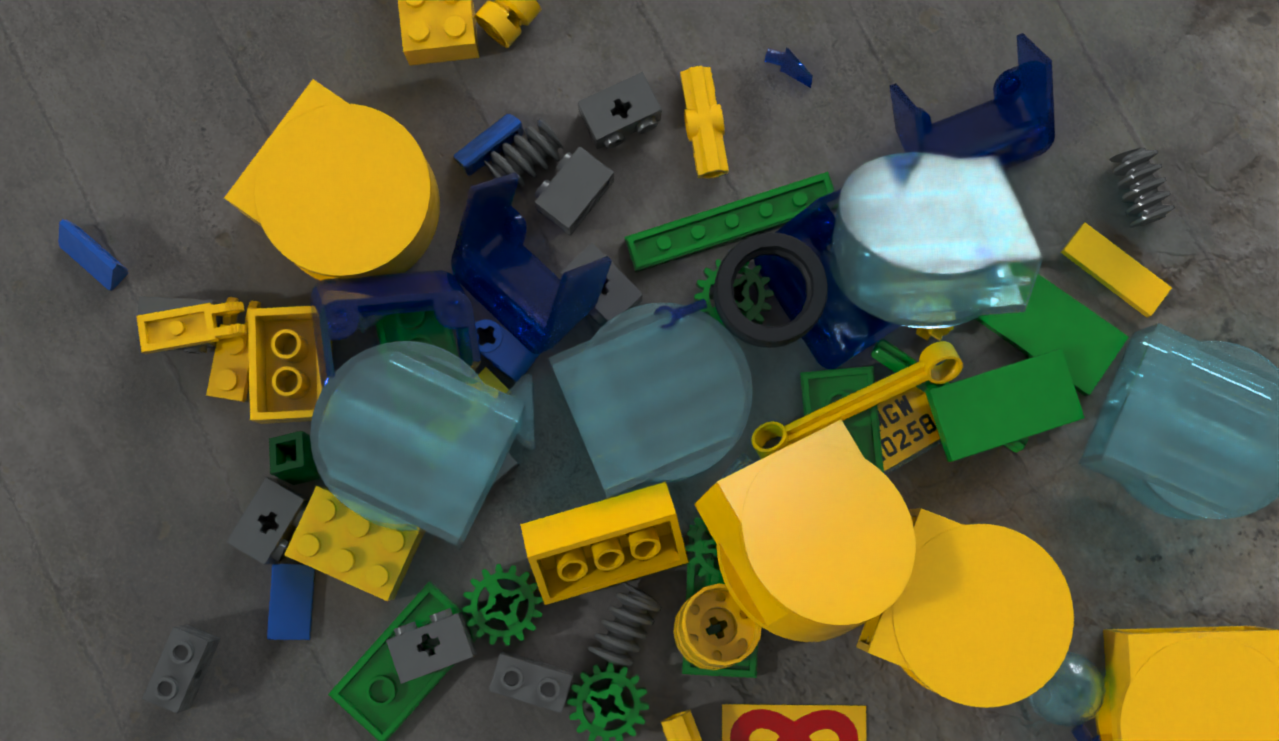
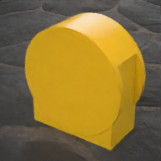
M312 79L224 197L242 214L261 226L272 244L306 274L325 284L353 289L384 284L409 270L429 247L435 235L440 214L439 189L434 173L418 143L407 129L394 118L379 110L347 103L314 79Z
M842 420L717 481L694 504L717 544L720 571L725 585L735 602L759 626L786 639L801 642H819L839 637L880 615L893 605L906 588L913 571L916 539L907 505L890 479L879 468L864 458Z
M922 508L908 509L916 539L915 563L911 577L903 593L893 605L880 615L865 622L856 648L899 665L908 676L923 687L959 704L985 708L1000 707L1018 702L1034 694L1058 671L1068 652L1073 634L1074 610L1072 597L1066 579L1056 562L1035 541L1015 530L992 524H960Z
M1256 626L1103 629L1106 675L1099 689L1095 715L1099 741H1279V630Z

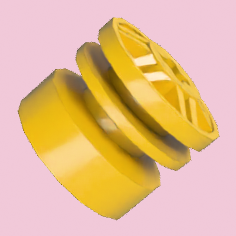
M718 583L702 588L681 606L675 617L673 634L678 650L688 662L700 669L716 671L737 664L749 656L761 638L762 627L742 611L729 593L726 585ZM710 622L712 625L720 624L722 630L717 633V636L715 634L710 636L707 634L706 629L710 626Z

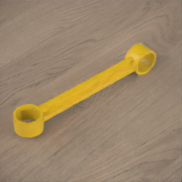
M946 341L933 343L922 351L919 362L785 426L775 421L760 425L752 435V445L760 459H763L839 420L848 419L928 380L935 384L947 383L960 374L963 362L951 343ZM943 360H946V361L943 362L942 364L935 366V365L938 364L939 362H941V361H943ZM782 437L776 446L763 449L765 443L770 439Z

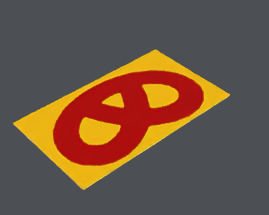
M722 704V741H866V706Z

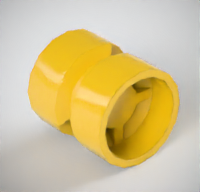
M536 0L486 1L475 13L474 18L491 38L505 48H509L522 32L520 26H529L542 9Z

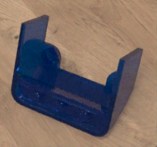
M1024 33L1016 35L1018 66L1004 71L996 79L993 86L994 99L943 120L932 123L931 117L926 110L916 107L897 83L890 85L897 135L918 183L928 195L939 196L1042 155L1052 146L1055 140L1052 60Z
M512 173L470 187L451 258V268L456 280L530 352L541 354L552 349L596 306L612 260L608 256L563 273L560 280L523 245L527 224L524 217L511 206L519 181V176L516 173Z
M851 185L816 199L775 232L793 236L804 242L819 257L826 272L828 296L824 311L814 327L802 337L816 361L826 369H836L930 309L926 302L900 317L894 307L885 301H876L865 307L827 247L837 240L840 229L838 221L830 209L854 191ZM775 255L754 258L755 265L762 267L760 270L762 277L770 278L768 286L773 291L791 321L794 320L802 311L807 297L806 281L800 270L789 260Z
M437 270L374 275L361 278L325 279L318 282L312 290L310 304L322 393L330 392L335 377L330 340H341L350 337L356 331L359 317L434 310V315L442 326L456 329L463 378H470L481 362L471 301L456 277L447 271Z

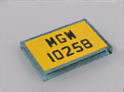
M916 386L877 404L885 475L890 474L941 444L926 393Z

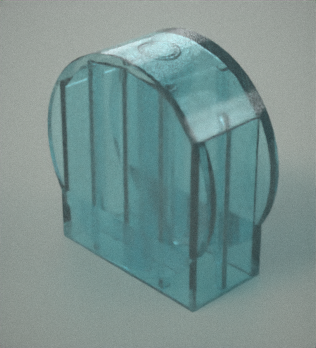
M897 153L869 161L856 169L847 178L840 192L829 252V265L838 287L861 309L894 324L924 329L952 327L969 322L980 315L1026 311L1043 257L998 157L955 159L932 153Z
M650 303L631 308L609 320L597 331L591 340L548 357L607 498L618 496L648 482H678L705 472L733 448L742 435L750 415L753 393L752 378L748 362L740 345L733 335L716 319L686 305Z
M1160 323L1134 332L1079 464L1118 481L1127 493L1140 504L1167 517L1184 520L1230 519L1254 513L1279 497V369L1259 353L1244 346L1223 341L1201 342Z
M398 341L377 345L362 351L345 362L331 376L322 389L311 421L310 440L314 462L321 478L332 494L360 517L381 527L393 530H419L461 550L527 416L526 403L484 384L468 364L440 347L414 341Z

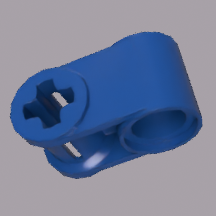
M483 319L477 321L470 330V341L473 348L517 383L520 382L540 355L528 343L518 336L512 335L492 320ZM490 329L494 330L493 338L495 343L490 344L486 342L483 346L479 345L481 339L478 332L481 330L483 332H488Z

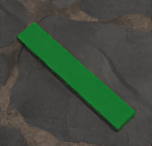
M825 172L626 236L624 240L635 273L838 208L840 204L829 173Z

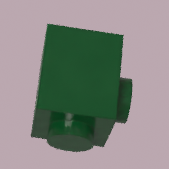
M304 431L269 438L271 475L292 485L326 478L324 442Z

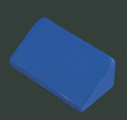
M511 114L504 115L455 153L454 159L465 173L471 176L485 165L484 161L488 163L491 160L490 153L492 151L499 154L502 152V144L508 143L511 145L514 143L513 137L515 135H524L521 121Z
M62 219L59 222L58 242L60 248L110 291L114 290L128 275V269L79 226L67 219Z
M277 563L272 565L267 639L310 640L315 581L314 568L305 564Z

